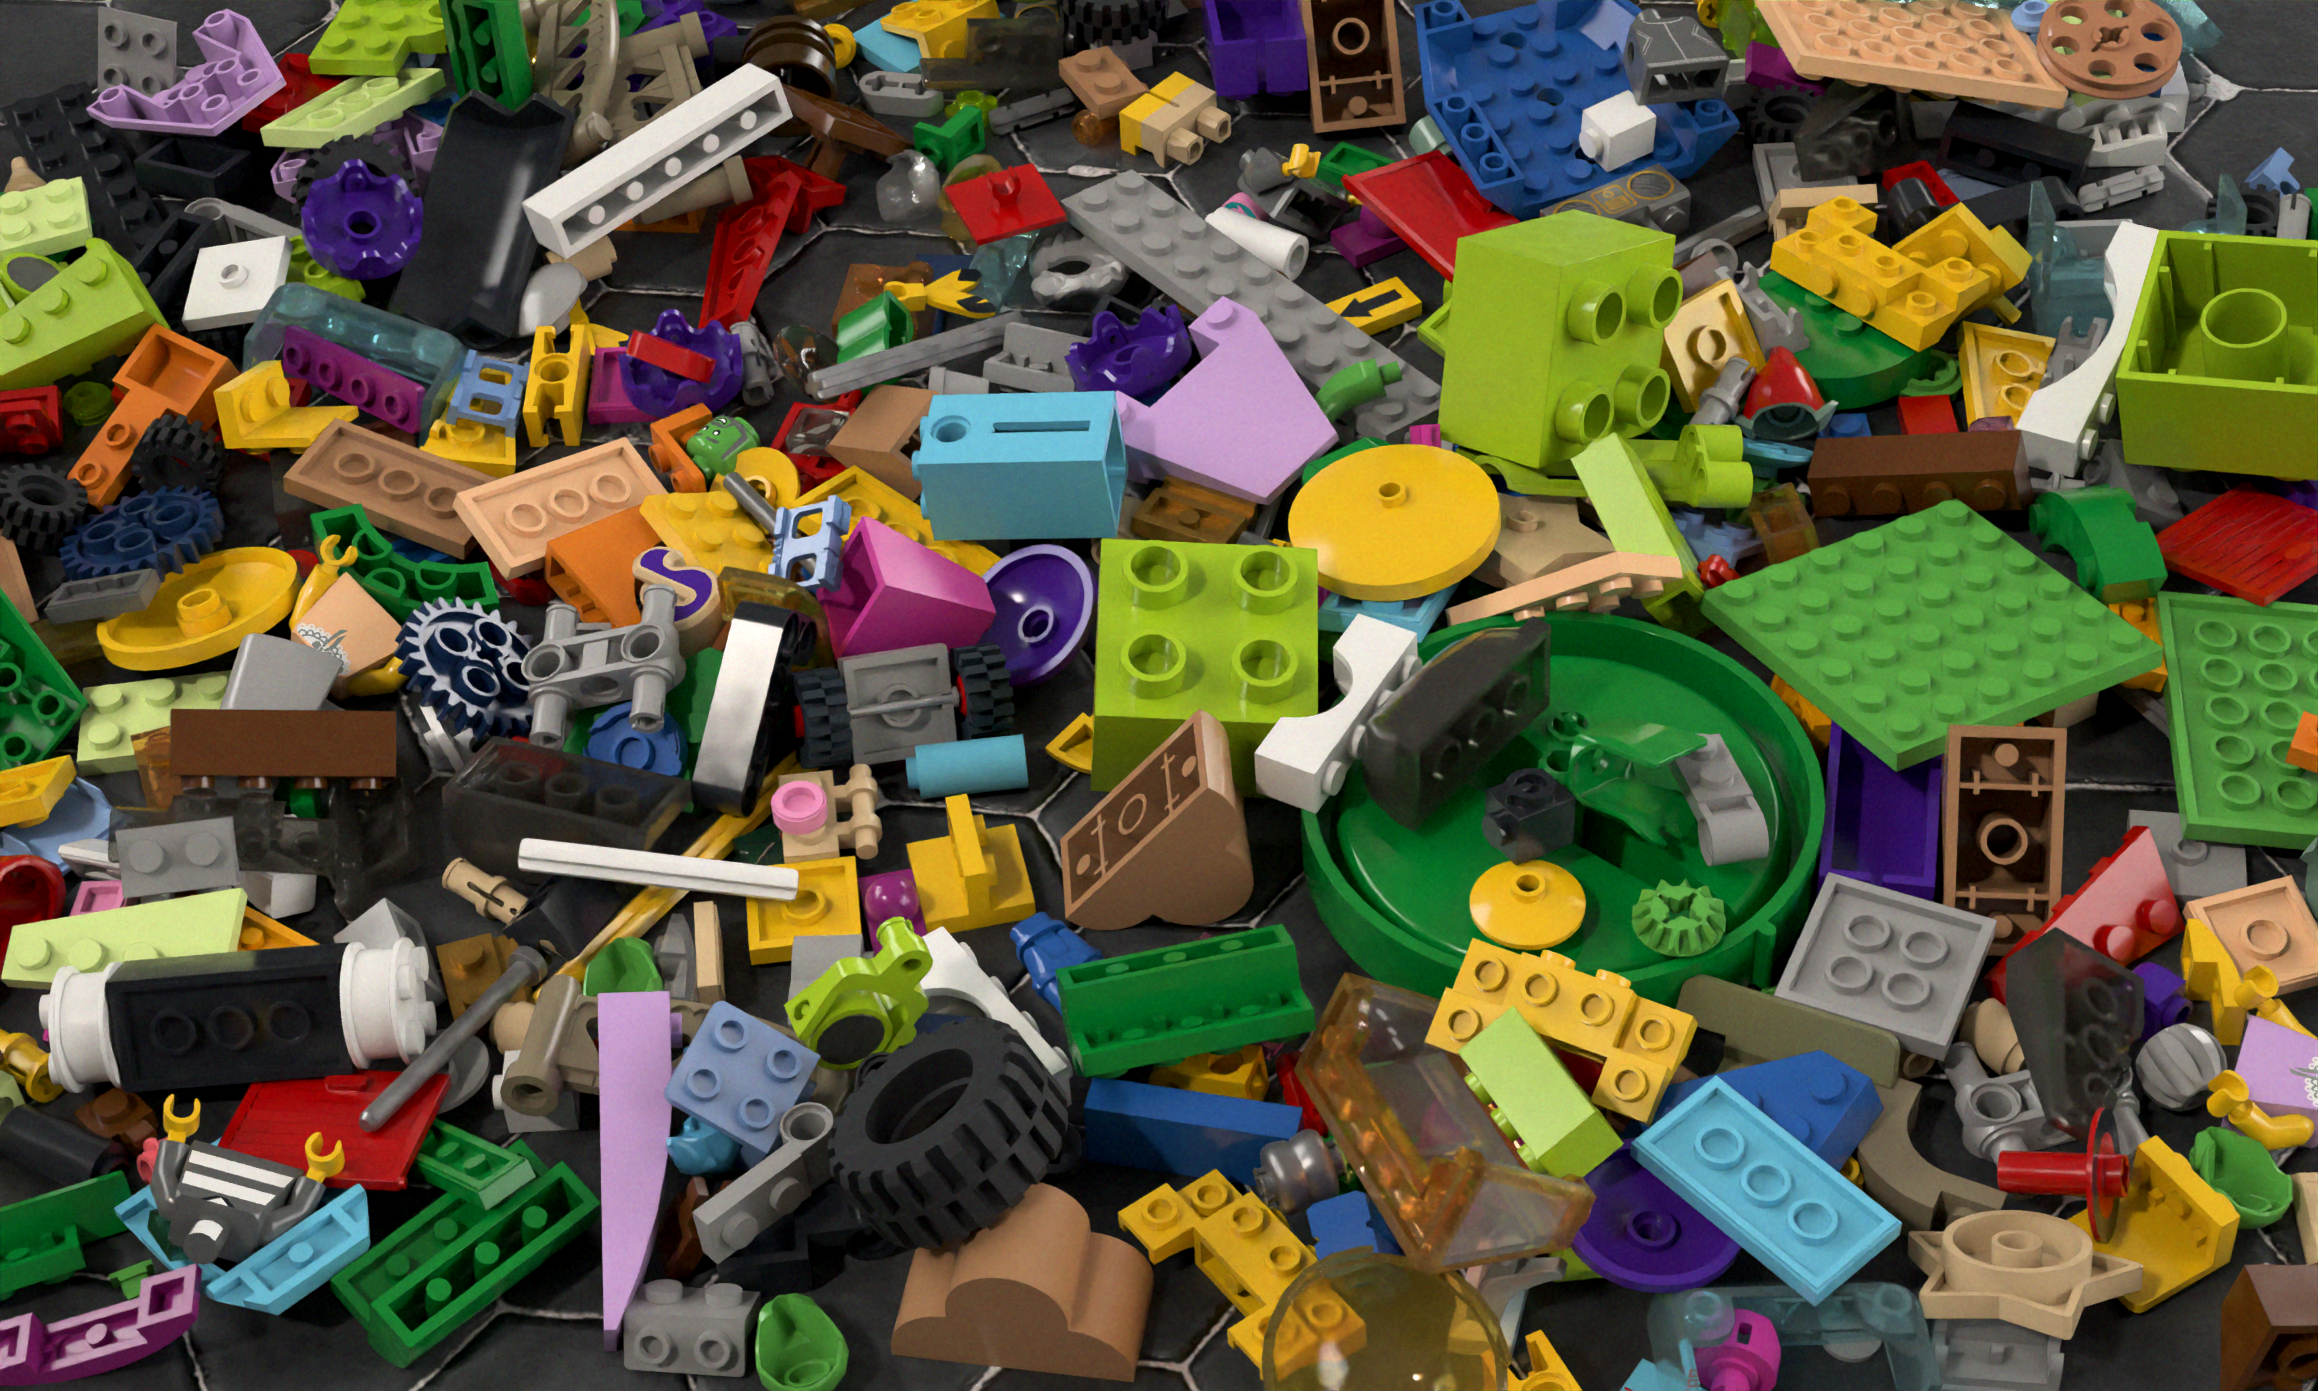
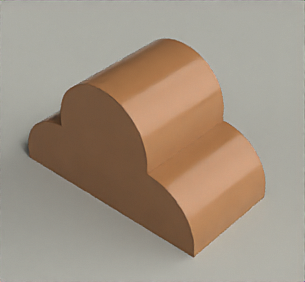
M1298 0L1297 4L1307 38L1308 90L1305 91L1308 93L1314 134L1406 124L1394 0Z
M1199 708L1060 839L1065 917L1067 920L1094 930H1118L1134 926L1154 914L1169 922L1181 925H1205L1230 917L1239 911L1249 900L1253 891L1254 879L1245 802L1241 789L1233 781L1228 735L1223 725L1214 716Z
M1948 724L1945 741L1944 772L1940 788L1937 842L1939 904L1997 920L1995 936L1987 956H2005L2030 930L2038 931L2053 916L2054 913L2051 909L2061 900L2067 728Z
M1039 1182L1037 1185L1032 1184L1023 1193L1025 1198L1013 1209L1009 1206L997 1216L998 1220L987 1228L982 1229L978 1227L969 1233L968 1238L956 1243L944 1241L939 1248L925 1249L918 1247L915 1249L891 1338L892 1355L1134 1382L1155 1284L1153 1269L1145 1256L1128 1243L1112 1236L1091 1232L1090 1221L1086 1211L1069 1194L1042 1182Z

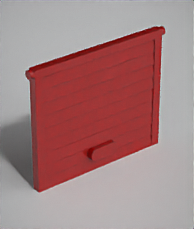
M1439 149L1353 176L1345 174L1341 178L1343 186L1450 283L1453 282L1458 238L1521 223L1516 217L1482 197L1469 176Z
M2250 482L2238 484L2154 535L2167 569L2262 607L2267 606L2318 573V511L2253 487Z
M356 1070L354 1074L252 1082L217 1146L304 1170L303 1176H306L309 1164L305 1145L307 1139L312 1134L320 1132L323 1146L318 1156L330 1155L334 1151L337 1142L341 1140L345 1159L344 1167L340 1173L324 1178L322 1184L325 1187L350 1189L359 1183L364 1189L399 1191L400 1189H406L408 1185L406 1176L452 1084L450 1074H434L377 1131L366 1132L359 1126L360 1114L402 1072Z

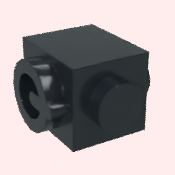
M1543 768L1517 770L1509 775L1505 783L1486 790L1485 816L1482 819L1484 836L1491 846L1498 848L1515 865H1520L1573 843L1576 797Z

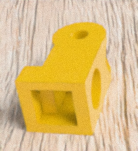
M1251 1044L1243 1045L1240 1051L1233 1054L1214 1055L1208 1052L1188 1056L1182 1063L1174 1066H1154L1149 1076V1085L1262 1102L1270 1086L1262 1046Z

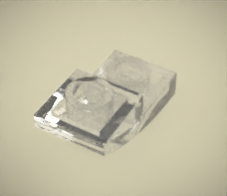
M672 913L665 936L659 935L656 939L654 965L656 969H662L665 984L664 991H669L670 999L700 1003L697 988L696 952L690 928L683 914Z

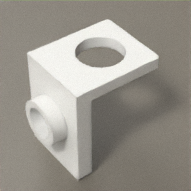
M420 706L431 728L430 731L423 734L438 762L448 758L462 781L493 765L497 750L502 744L509 741L506 736L502 743L496 745L491 751L484 754H475L472 752V747L477 740L471 728L452 737L444 723L436 720L437 712L433 706Z

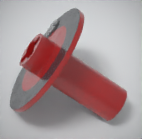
M2099 1107L2096 1110L2091 1122L2087 1153L2002 1150L1999 1154L1997 1166L1999 1190L2009 1194L2086 1196L2089 1223L2093 1237L2099 1244L2109 1243L2116 1227L2120 1198L2127 1197L2130 1183L2128 1157L2126 1154H2120L2118 1130L2111 1109Z

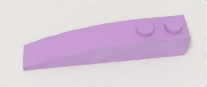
M669 991L598 993L604 1352L617 1351L624 1334V1311L643 1284L658 1232L667 1184L669 1152L666 1148V1140L671 1137L672 1105L666 1101L664 1089L677 1068L671 1066V1048H682V1012L670 1013Z

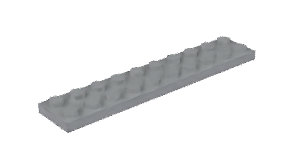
M1131 169L1120 173L1113 178L1060 201V206L1067 215L1066 222L1196 316L1200 317L1222 296L1256 312L1313 398L1331 377L1346 367L1375 358L1378 367L1397 361L1403 380L1384 386L1387 396L1352 408L1339 417L1341 421L1362 436L1379 438L1396 445L1404 442V435L1409 432V426L1438 424L1442 389L1440 385Z

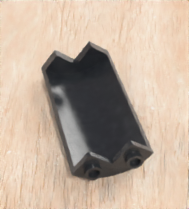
M471 89L450 107L422 196V239L418 251L412 260L398 272L381 327L382 331L402 340L435 349H440L442 342L462 343L463 351L494 347L510 339L538 245L522 202L556 182L576 114L559 105L554 99L540 93L532 94L517 108L511 110L497 102L492 96L476 89Z

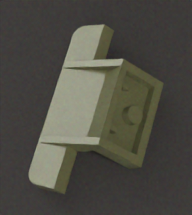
M1705 974L1693 976L1682 985L1676 1010L1693 1015L1698 1022L1697 1027L1726 1036L1724 1059L1715 1074L1822 1050L1870 1077L1875 1084L1892 1088L1898 1077L1900 1044L1898 1039L1888 1031Z

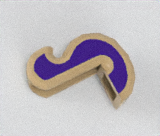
M658 546L640 553L633 561L632 571L634 578L644 582L640 590L641 604L644 602V589L653 584L668 585L673 587L675 593L678 594L673 626L677 629L680 636L679 653L682 658L686 659L708 647H712L731 616L723 581L712 570L700 566H686L683 554L679 550Z

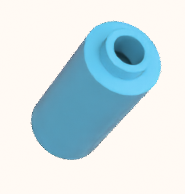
M1023 734L915 745L916 756L905 757L909 790L919 789L921 799L1029 788Z

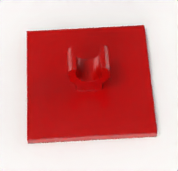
M1033 163L1014 168L1009 166L1004 171L993 174L988 172L986 176L944 187L947 198L977 246L1067 221L1066 213Z

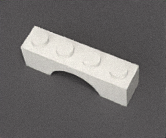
M1358 613L1333 647L1334 687L1346 697L1337 706L1321 714L1301 718L1281 717L1254 753L1256 792L1315 814L1329 795H1336L1341 789L1346 772L1354 760L1362 759L1367 753L1372 736L1380 724H1387L1391 720L1397 701L1406 688L1412 689L1416 685L1422 670V659L1418 657L1417 633Z
M943 926L923 936L922 938L933 959L932 968L920 981L929 1002V1007L925 1013L991 1018L1009 1024L1019 1032L1065 1092L1067 1106L1071 1105L1069 1079L1073 1077V1069L1065 1053L1057 1046L1053 1048L1049 1046L1041 1037L1040 1030L1033 1017L1028 1012L1023 1011L1020 1013L1009 1001L1008 994L1000 980L995 976L989 978L981 970L973 951L965 942L958 944Z

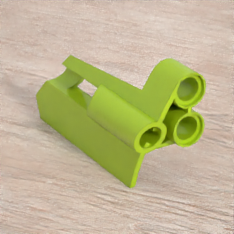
M1684 425L1679 441L1624 440L1637 454L1666 507L1745 509L1749 506L1753 491V474L1750 464L1742 461L1743 437L1738 425ZM1460 445L1455 453L1477 464L1486 474H1502L1506 480L1507 488L1518 493L1589 497L1581 480L1547 478V476H1579L1571 461L1572 458L1536 469Z

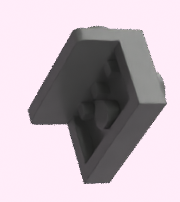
M2109 438L2096 455L2088 460L2080 473L2081 480L2085 481V487L2110 484V488L2122 487L2136 501L2135 519L2137 523L2148 521L2151 529L2156 532H2161L2184 518L2178 504V496L2169 484L2163 470L2164 467L2125 463L2122 442Z

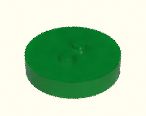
M1772 271L1759 279V288L1787 316L1791 307H1794L1802 315L1804 335L1809 339V347L1793 354L1815 381L1825 403L1831 400L1839 402L1835 410L1865 407L1888 400L1906 389L1909 380L1912 378L1919 380L1927 370L1931 361L1933 345L1917 352L1776 271Z

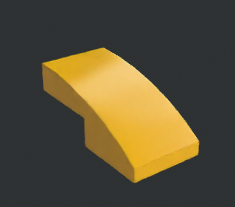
M2188 918L2180 954L2182 976L2186 981L2185 997L2188 1000L2210 1001L2215 1038L2219 1041L2220 1045L2240 1046L2248 1010L2238 1006L2234 1000L2235 988L2242 984L2240 976L2231 957L2214 933L2200 919Z

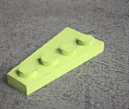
M235 888L13 926L1 980L8 987L51 990L54 977L63 966H74L81 973L104 972L107 965L111 962L124 963L131 960L237 952L248 895L242 888Z

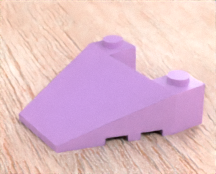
M1222 296L1188 326L1202 361L1149 408L1118 390L1115 392L1129 466L1127 479L1137 483L1148 484L1150 478L1163 480L1169 474L1255 503L1269 505L1303 474L1308 463L1319 459L1339 441V437L1256 312Z

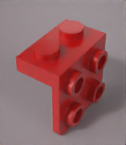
M57 385L0 391V453L20 451L24 454L36 455L47 452L49 448L64 446L62 395Z

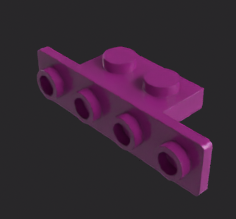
M298 325L286 327L283 349V370L299 379L308 380L309 384L354 406H358V408L406 432L413 434L422 430L423 408H425L426 389L422 385Z

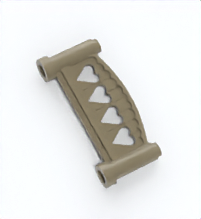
M519 0L524 27L532 35L539 37L532 94L540 93L552 98L569 111L581 100L579 104L581 113L573 122L559 172L602 149L613 136L612 128L606 118L603 117L613 85L619 53L620 27L616 0ZM591 4L588 10L591 12L589 20L580 27L571 26ZM588 35L585 41L588 44L585 53L579 58H567ZM585 67L582 75L585 77L582 85L574 91L564 90Z
M697 11L680 15V22L620 39L614 81L603 114L613 132L612 139L606 145L607 150L702 92L693 60L708 56L710 53ZM644 74L658 76L641 91L628 92L631 85L625 79L629 75ZM641 102L666 104L665 107L646 121H637L639 114L636 109H633L636 104ZM741 155L726 158L662 198L659 202L633 217V224L643 222V225H647L732 199L735 200L736 204L754 200Z
M564 974L554 975L542 985L518 1060L511 1063L506 1070L500 1094L505 1104L520 1114L544 1116L552 1113L558 1106L563 1088L600 1095L599 1053L587 1031V1028L590 1026L598 1025V996L590 997L583 995L580 983L571 976ZM670 999V1013L682 1012V1041L690 1045L712 1005ZM752 1016L806 1047L805 1042L797 1038L794 1030ZM684 1054L672 1061L671 1066L677 1067ZM816 1064L809 1079L817 1083V1086L808 1102L820 1103L826 1106L832 1112L835 1121L836 1117H840L844 1113L843 1104L849 1095L854 1093L858 1067L835 1071L823 1069ZM672 1105V1110H680Z

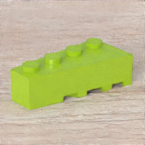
M104 241L100 242L0 317V391L53 386V381L71 373L76 377L92 370V364L113 354L121 357L134 351L136 348L135 344L143 339L154 322L171 330L133 266Z

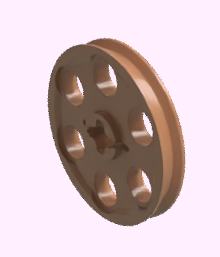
M2057 0L2046 10L2041 19L2036 50L2044 69L2067 88L2094 98L2126 100L2149 95L2162 88L2171 80L2176 72L2182 51V36L2173 18L2164 9L2150 0ZM2120 10L2128 16L2123 18L2113 17L2106 11ZM2067 16L2077 17L2084 23L2069 24L2061 18ZM2155 33L2162 36L2165 40H2148L2143 34ZM2068 47L2074 50L2075 53L2063 55L2056 52L2053 48ZM2145 63L2154 66L2157 70L2145 72L2139 70L2134 65ZM2101 70L2109 73L2112 77L2100 79L2094 77L2090 72Z

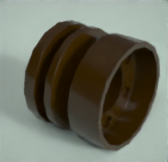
M796 15L774 16L758 23L746 35L741 50V67L750 63L779 77L780 82L837 102L835 47L825 28L808 18ZM787 120L769 131L768 134L784 138L801 137L810 134L812 126L807 122L805 126H801Z

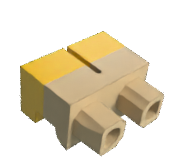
M1177 71L1149 90V94L1145 93L1119 112L1121 149L1135 156L1144 149L1153 153L1155 161L1164 169L1175 160H1179L1189 166L1200 159L1204 151L1203 140L1206 137L1220 144L1231 134V116L1217 108L1216 92Z

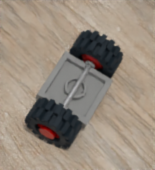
M995 642L951 648L949 650L950 653H948L947 645L935 643L837 658L839 672L832 666L791 672L785 691V698L788 702V705H785L786 715L789 716L788 731L792 733L791 744L793 750H796L797 761L800 762L803 769L847 762L852 766L856 764L871 765L903 760L905 757L916 756L915 745L957 741V735L961 737V741L1011 735V728L1014 726L1011 714H1015L1011 697L1014 695L1013 688L1009 687L1008 680L1011 677L1009 669H1005L1006 659L1004 654H1000V647L995 645Z

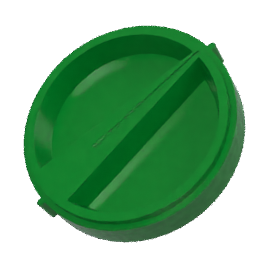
M1548 610L1545 611V617L1516 621L1512 613L1484 617L1426 635L1421 643L1417 642L1418 657L1422 659V670L1416 685L1412 689L1406 688L1397 701L1391 720L1387 724H1380L1372 736L1365 756L1360 760H1354L1346 772L1339 792L1334 796L1329 795L1316 814L1301 809V844L1304 873L1311 898L1322 921L1337 943L1361 968L1379 983L1401 997L1410 1000L1412 1003L1436 1014L1446 987L1453 988L1471 940L1474 938L1520 955L1523 951L1540 957L1543 950L1561 954L1576 962L1574 970L1594 977L1598 969L1615 973L1631 981L1629 989L1633 990L1637 996L1676 1009L1682 985L1685 981L1698 974H1705L1744 987L1750 983L1760 988L1771 986L1773 963L1795 938L1808 914L1816 891L1825 817V796L1818 759L1799 721L1771 688L1737 661L1703 642L1648 622L1592 612ZM1341 694L1333 702L1329 710L1337 706L1346 696ZM1618 716L1632 717L1644 722L1674 727L1694 734L1712 735L1719 733L1764 815L1769 837V852L1766 858L1709 867L1706 865L1701 853L1698 821L1696 818L1689 833L1683 840L1677 839L1665 830H1659V833L1667 843L1665 848H1659L1648 843L1633 829L1609 820L1595 811L1575 803L1573 843L1534 859L1560 866L1572 874L1580 883L1585 894L1586 911L1583 922L1578 930L1567 940L1555 946L1538 950H1520L1492 941L1477 928L1470 914V894L1475 882L1490 868L1503 862L1511 861L1498 848L1491 846L1484 836L1482 819L1485 816V793L1487 789L1505 783L1510 774L1525 768H1543L1567 789L1569 761L1576 735ZM1597 749L1592 761L1593 772L1596 771L1601 762L1602 749ZM1634 762V770L1640 782L1676 790L1683 794L1667 764L1658 768H1649ZM1686 878L1690 887L1694 889L1708 885L1712 898L1723 900L1726 918L1725 932L1721 940L1713 948L1694 956H1669L1650 949L1637 937L1632 926L1633 905H1636L1639 901L1642 889L1656 890L1661 879L1671 886H1679ZM1669 910V921L1671 919L1675 920L1679 916L1689 919L1690 910H1683L1678 914Z

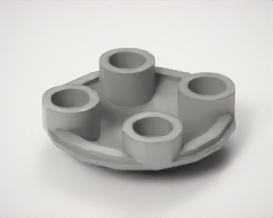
M564 262L544 265L529 273L511 337L517 339L522 336L535 335L536 326H553L556 329V335L566 329L570 323L568 313L577 302L579 295L585 291L588 285L587 279L571 263Z

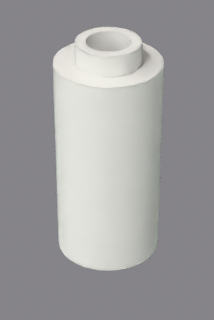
M1225 207L1218 208L1214 213H1210L1205 218L1206 222L1290 281L1295 280L1302 272L1309 253L1307 237Z

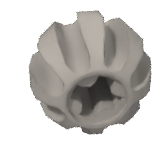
M2187 1023L2173 1025L2158 1032L2145 1043L2136 1059L2137 1077L2145 1094L2158 1106L2177 1112L2191 1110L2207 1102V1099L2214 1094V1092L2209 1090L2208 1082L2224 1070H2228L2226 1055L2219 1041L2206 1029Z

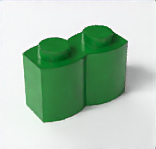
M887 290L841 317L836 342L840 349L837 364L909 343L913 337V322L909 309ZM909 374L877 384L893 385ZM876 384L860 389L863 394L861 401L867 397Z

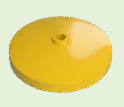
M1396 444L1370 448L1333 462L1314 475L1303 486L1293 501L1288 518L1291 547L1318 548V585L1338 595L1365 601H1399L1422 597L1459 582L1486 560L1498 540L1501 528L1498 494L1486 472L1470 459L1458 453L1439 447L1417 444Z
M241 547L199 556L200 563H186L182 566L184 573L176 574L170 572L165 575V581L146 610L123 613L115 619L98 622L97 636L105 656L111 663L121 668L150 671L197 663L239 647L245 635L265 633L294 609L299 592L304 585L294 558L282 550L269 547Z

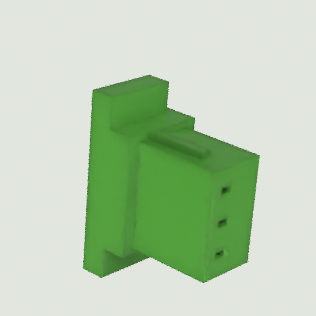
M149 1259L109 1274V1278L113 1288L122 1287L124 1296L129 1301L140 1297L141 1280L148 1278L149 1275L156 1272L152 1260Z

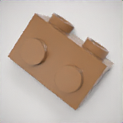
M1108 46L1094 50H1084L1074 56L1058 60L1059 76L1098 120L1118 115L1120 111L1145 93L1149 94L1148 86L1144 82H1140L1132 74L1126 61L1120 60Z

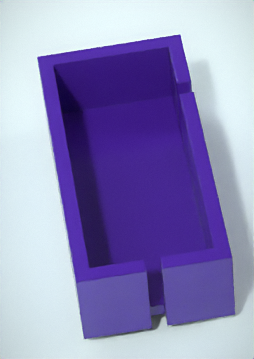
M1201 0L1202 28L1217 97L1225 96L1232 100H1242L1250 97L1251 94H1258V90L1265 89L1267 93L1274 96L1286 97L1294 95L1297 91L1308 90L1307 38L1297 0Z
M1833 720L1831 721L1825 784V817L1816 899L1828 872L1933 902L1942 754L1895 772Z

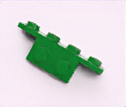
M123 1171L112 1172L0 1208V1301L11 1297L16 1292V1289L38 1282L51 1285L67 1280L75 1274L76 1270L86 1267L83 1244L130 1230L120 1220L114 1210L116 1206L132 1196Z

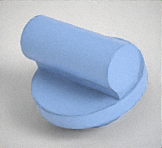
M2027 0L2011 13L2012 26L2017 30L2026 32L2036 46L2041 19L2051 5L2044 0Z

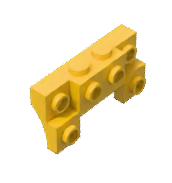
M1842 195L1810 209L1805 228L1773 243L1770 268L1917 352L1939 342L1956 317L1971 303L1988 293L1991 276L1976 269L1970 262L1951 256L1929 268H1925L1868 237L1867 235L1876 229L1878 215L1859 205L1856 200Z
M1472 938L1452 989L1446 987L1424 1042L1436 1050L1439 1048L1460 1056L1457 1052L1514 1005L1549 1046L1604 1065L1591 1098V1102L1595 1107L1601 1110L1604 1108L1650 1127L1670 1080L1688 1052L1698 1026L1694 1016L1637 996L1633 990L1629 989L1631 981L1615 973L1598 969L1594 977L1574 970L1576 962L1561 954L1543 950L1540 957L1523 951L1520 955Z
M1217 1169L1212 1170L1178 1192H1175L1168 1183H1165L1118 1212L1119 1227L1123 1232L1130 1230L1149 1250V1259L1154 1265L1175 1253L1194 1247L1195 1264L1246 1317L1227 1329L1228 1344L1233 1350L1239 1347L1260 1369V1379L1265 1384L1305 1364L1323 1361L1336 1363L1365 1344L1364 1321L1326 1283V1276L1320 1272L1315 1247L1312 1245L1305 1246L1291 1232L1286 1218L1277 1208L1273 1206L1268 1208L1252 1191L1242 1196Z

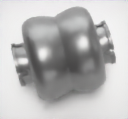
M1313 1129L1302 1130L1288 1141H1275L1266 1144L1260 1152L1262 1167L1253 1169L1254 1179L1264 1203L1268 1206L1272 1202H1276L1280 1211L1287 1216L1296 1215L1313 1203L1336 1197L1340 1191L1338 1177L1347 1175L1342 1155L1335 1141L1330 1139L1329 1142L1324 1143L1319 1133Z

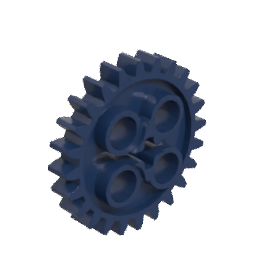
M180 485L172 492H168L167 487L162 486L155 494L149 495L147 490H142L138 497L132 499L127 496L122 497L121 504L116 507L104 505V513L101 515H87L88 524L74 526L72 529L75 535L63 539L65 546L59 549L61 554L60 561L68 579L72 582L152 568L156 569L160 581L163 583L166 574L170 572L182 574L184 573L182 566L186 563L198 564L201 562L198 554L214 551L212 543L223 539L221 531L226 529L225 518L217 498H213L210 491L202 493L200 487H194L186 491L185 486Z
M438 597L433 605L425 601L417 611L413 610L395 638L399 646L395 650L394 656L403 661L397 669L398 673L412 677L406 686L407 690L422 692L424 695L419 705L421 707L434 705L439 710L436 720L441 722L448 717L455 721V731L459 734L465 727L471 728L477 741H481L486 733H489L496 745H500L506 736L509 740L515 736H525L529 739L534 708H532L528 700L529 682L522 674L521 665L524 657L532 650L530 643L534 637L531 634L520 636L516 633L518 623L515 620L510 621L506 625L502 623L499 610L494 609L490 615L484 614L478 601H475L470 609H467L459 597H455L450 605L442 597Z

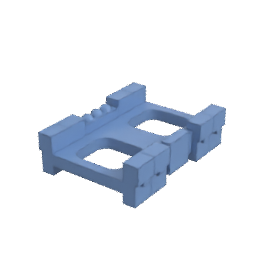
M469 349L448 409L446 423L456 425L458 417L505 427V436L514 438L521 417L520 405L522 400H525L530 363L525 362L524 366L480 357L476 356L477 351ZM490 368L508 372L512 375V379L509 384L502 385L481 380L479 376L482 369ZM480 398L498 402L503 407L500 414L491 415L473 411L469 408L472 399Z
M837 495L829 496L828 501L788 510L786 507L777 508L773 534L777 538L774 542L776 548L773 550L776 556L772 557L773 563L769 564L765 592L771 596L775 603H787V596L790 594L822 587L827 588L831 593L840 591L844 563L838 559L842 546V538L840 536L848 534L852 507L848 503L843 502ZM823 512L820 531L815 535L796 539L799 520L804 516ZM817 557L815 573L811 579L789 584L791 569L794 563Z

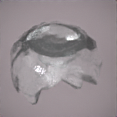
M904 150L903 153L886 158L887 162L892 163V170L886 173L876 185L877 202L882 219L885 222H905L925 218L936 208L941 191L939 173L933 161L914 150Z

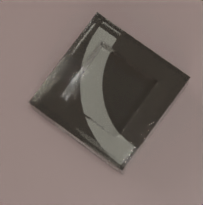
M804 407L785 439L788 452L833 457L824 449L850 418L849 412Z

